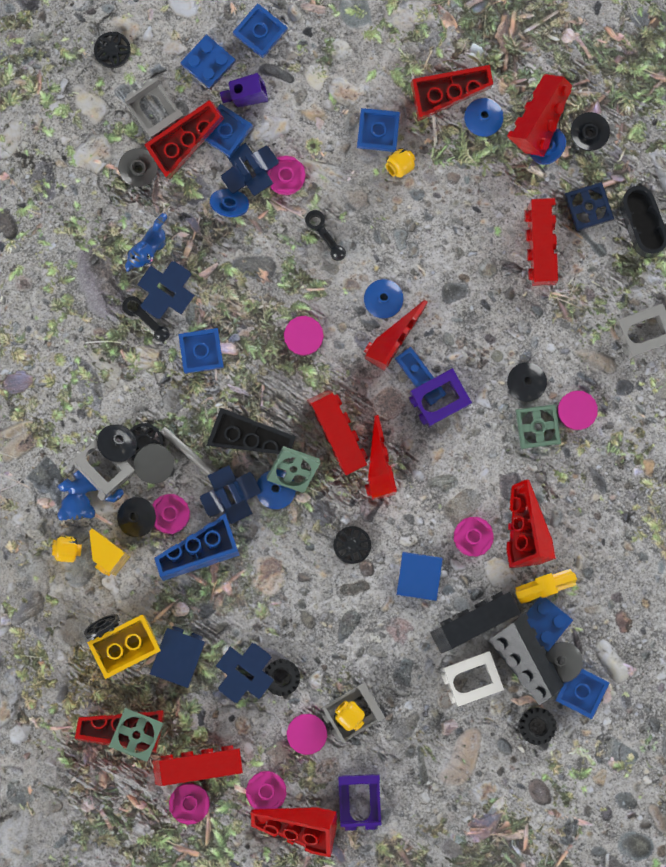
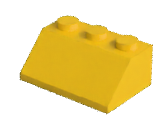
M91 528L89 534L92 559L97 563L95 568L105 575L110 576L112 574L116 576L130 556L101 533Z
M143 614L114 628L113 631L104 633L101 638L97 637L87 642L105 679L161 651L155 635Z

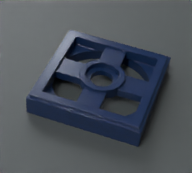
M602 182L564 193L576 232L614 220ZM589 191L599 194L602 198L592 199ZM580 193L583 202L581 205L573 207V199ZM591 203L593 209L587 210L585 205ZM605 206L604 216L598 219L595 211L597 208ZM584 212L588 214L590 222L583 223L577 219L576 215Z

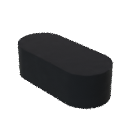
M633 186L622 197L620 211L637 254L644 258H654L666 247V228L653 193L644 186Z

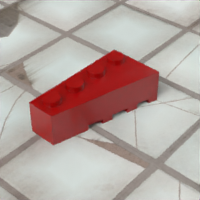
M490 65L412 79L411 87L417 120H423L490 89L493 86Z
M543 75L533 92L534 98L526 103L523 116L517 118L514 131H509L507 135L524 153L545 156L553 133L557 128L559 118L564 111L567 98L571 93L572 85L563 76Z
M208 100L144 145L164 176L171 179L224 118L214 102Z
M555 198L531 199L527 210H524V221L528 222L525 238L526 242L529 241L530 249H527V261H531V268H528V280H532V286L556 285L558 282L557 253H554V250L557 248V236L553 234L556 215L552 214V208L556 205Z
M326 390L308 399L307 401L313 407L315 417L323 428V433L328 443L331 444V449L343 473L348 475L366 466L368 456L364 448L360 449L357 444L360 441L356 431H351L348 425L351 423L346 412L342 413L340 408L342 402L338 394L334 395L330 390Z
M164 710L137 712L163 723ZM122 714L78 717L75 739L110 745ZM129 718L123 725L132 729L136 726L139 718ZM146 722L143 729L144 733L154 737L153 726L151 723ZM135 731L132 736L134 739H139L141 734ZM161 731L152 753H158ZM120 733L118 736L119 742L123 748H127L130 741L129 737ZM141 742L137 744L135 750L145 751L150 745Z
M233 745L222 746L221 751H214L213 748L202 749L200 754H193V751L181 753L180 757H173V754L161 756L159 760H152L155 785L158 786L243 773L240 748H234Z

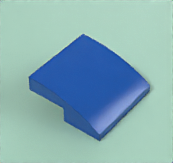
M402 552L396 595L437 601L443 558Z

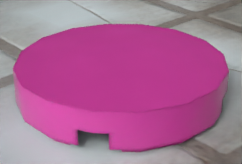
M292 156L277 157L279 164L267 171L268 176L274 183L270 187L281 195L294 194L304 185L306 177L304 166L298 159Z
M299 316L292 319L284 332V339L288 349L300 356L315 353L321 347L324 338L323 329L319 322L308 316Z
M572 391L560 400L558 417L565 427L571 430H583L594 423L598 415V407L595 399L590 394L584 391Z
M166 494L159 496L152 505L156 512L154 527L158 531L165 534H175L187 526L190 519V510L182 497L175 494Z
M469 517L463 519L456 526L453 540L456 548L462 554L477 557L485 554L491 548L494 540L493 530L486 520L480 517Z
M301 714L295 717L289 724L287 740L291 748L297 753L303 755L314 754L325 745L327 728L319 717L312 714Z
M261 771L255 774L249 780L246 787L247 800L254 809H278L284 803L287 795L284 780L278 774L271 771Z
M185 783L177 787L169 800V810L178 822L186 825L196 824L203 820L208 814L210 799L206 790L194 783Z

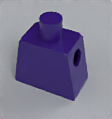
M258 73L232 80L228 83L230 90L220 92L222 103L233 101L237 107L269 101L265 82Z

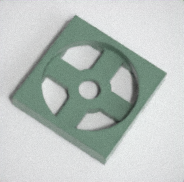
M556 404L515 410L521 449L561 444ZM540 410L547 412L553 418V421L545 422L541 419ZM532 412V423L522 424L523 417L527 413ZM536 423H540L542 425L541 430L538 431L535 429L534 426ZM548 429H555L553 437L549 441H545L544 432ZM533 432L536 436V443L529 442L524 437V433Z
M283 446L267 475V481L304 493L321 463L320 459ZM295 457L293 461H283L287 458ZM303 460L309 463L310 470L301 466ZM295 466L298 469L293 472L290 470V467ZM277 468L286 470L284 478L277 476ZM297 475L305 477L304 481L300 483L292 480Z
M125 708L109 747L148 762L164 723ZM129 718H139L136 726L132 729L123 725ZM146 722L151 723L153 726L154 737L144 733L143 729ZM135 731L140 732L141 736L139 739L133 738L132 735ZM120 733L129 737L130 741L126 749L119 742L118 736ZM141 742L150 745L143 752H134L137 744Z

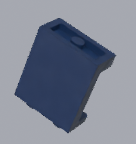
M172 626V629L167 628L160 645L161 651L156 655L150 675L189 688L206 642L202 641L203 636L195 633L189 636L183 634L184 629Z

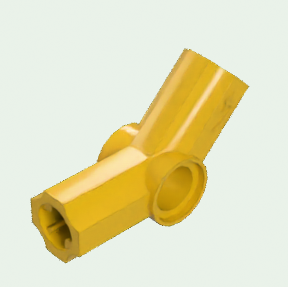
M569 569L553 575L550 573L535 578V581L515 587L517 599L523 604L576 586V574Z

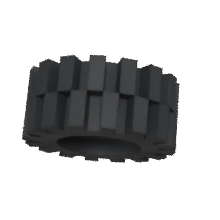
M278 659L266 667L265 673L274 679L276 671L284 669L289 673L290 680L284 686H280L273 681L268 690L274 695L286 696L297 689L300 683V673L293 662L286 659Z
M532 708L522 714L523 716L519 720L518 727L523 739L534 745H543L550 742L552 737L554 738L555 731H557V723L554 716L548 710ZM535 718H540L545 723V730L541 734H534L530 730V723Z

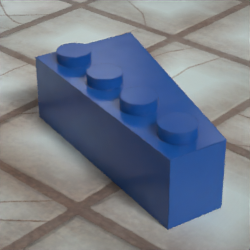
M225 513L214 522H210L203 529L195 534H191L187 539L172 546L154 559L162 581L240 555Z

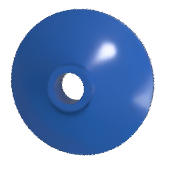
M480 98L471 102L466 108L464 115L467 128L473 134L482 137L495 134L501 128L504 118L499 104L488 98ZM483 112L487 113V114H488V117H487V118H483V117L481 116V113H483Z
M556 128L545 156L530 154L531 158L541 165L555 162L565 150V135Z
M220 189L211 195L210 206L216 213L222 216L239 217L248 211L249 200L239 191L233 194L229 189Z
M380 279L374 281L368 286L364 294L366 309L377 318L393 317L400 311L403 305L402 290L391 280ZM385 294L388 299L383 301L380 299V296Z
M276 469L277 476L284 478L286 472ZM269 470L262 474L257 481L261 490V494H258L257 497L267 508H285L293 501L296 490L267 481ZM274 485L279 486L280 489L278 492L272 491V487Z

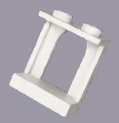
M490 651L444 667V672L441 673L444 684H449L451 692H448L452 704L456 703L457 707L504 690ZM484 664L491 684L466 693L458 692L455 689L453 681L456 675Z

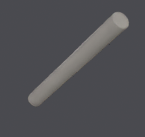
M166 427L160 431L165 438L207 475L216 472Z

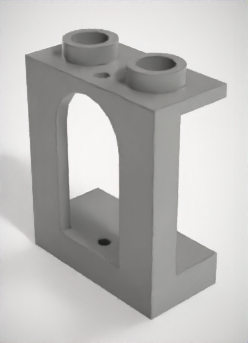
M158 78L147 80L142 85V88L137 91H131L127 94V98L124 99L126 106L151 140L184 118L180 109L176 108L160 85ZM147 95L155 96L169 114L168 117L154 126L140 107L141 99Z
M663 303L618 319L615 323L616 335L621 337L623 353L625 356L628 355L629 360L666 345V310ZM655 317L662 334L661 336L642 343H634L629 339L628 329L632 325Z
M93 438L86 444L85 450L82 452L79 450L71 457L72 462L69 468L76 467L99 491L97 496L103 502L130 479L135 470L127 461L113 462L121 472L107 483L86 460V457L91 452L98 449L97 440Z
M364 682L322 707L324 712L321 713L327 724L331 722L334 730L331 732L337 742L341 740L343 743L385 718ZM363 696L372 711L370 715L363 719L364 725L357 731L354 729L346 731L338 727L334 722L336 708L344 701H353Z

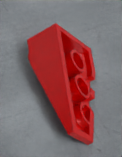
M423 300L377 337L373 343L369 342L364 350L366 353L365 359L385 371L426 308L428 301Z
M379 415L374 416L368 484H365L367 496H371L372 500L394 496L397 493L392 467L388 463V451L384 445L385 440Z
M526 479L512 485L510 499L512 519L511 523H508V530H511L510 542H507L506 547L509 568L541 565L556 559L553 540L530 480Z
M318 807L251 810V827L274 837L277 835L288 839L287 843L293 845L295 842L304 846L305 851L331 857L337 829V811Z

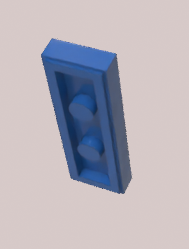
M409 347L395 358V361L416 388L434 378L412 347ZM440 386L427 393L423 398L431 407L443 398L446 392Z

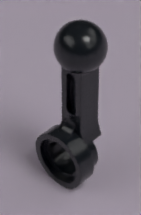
M318 210L308 212L305 217L306 226L320 235L331 250L330 255L335 261L343 260L346 256V250L343 246L337 245L325 229L323 213ZM313 217H318L321 222L319 225L313 226L310 224V220Z
M135 296L126 298L122 303L123 312L128 316L139 317L154 332L156 340L160 342L166 341L170 336L168 328L160 326L140 307L142 302L139 298ZM131 300L138 304V309L135 312H131L127 308V304Z

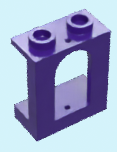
M453 368L411 390V396L409 397L414 408L417 407L421 413L418 415L423 425L427 424L428 428L472 404ZM449 382L458 400L434 412L425 410L422 406V398L427 393Z
M380 775L338 776L340 827H345V831L357 830L358 826H365V830L378 829L377 826L382 825ZM369 784L370 815L364 821H356L350 814L349 785Z

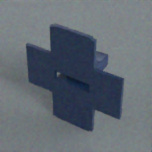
M245 142L238 147L231 158L227 156L233 166L221 175V179L231 193L234 194L247 186L253 196H256L274 184L266 172L278 165L279 161L269 146L265 145L258 151L252 152ZM246 161L256 174L253 178L244 165Z
M175 261L169 264L164 273L150 266L137 284L149 293L140 307L156 319H161L169 307L182 315L195 296L184 288V285L192 275L191 272ZM160 283L163 288L174 294V296L171 297L159 289L157 285Z
M228 465L207 475L214 489L201 495L200 501L210 518L225 511L230 523L233 524L253 514L247 500L261 494V490L251 472L235 478ZM228 485V488L236 502L233 505L224 489V486Z
M255 643L249 646L243 656L230 646L216 665L217 668L227 675L218 687L219 691L234 703H238L246 691L260 699L274 681L273 678L262 671L272 658L271 655ZM238 665L254 676L253 680L251 681L235 668Z

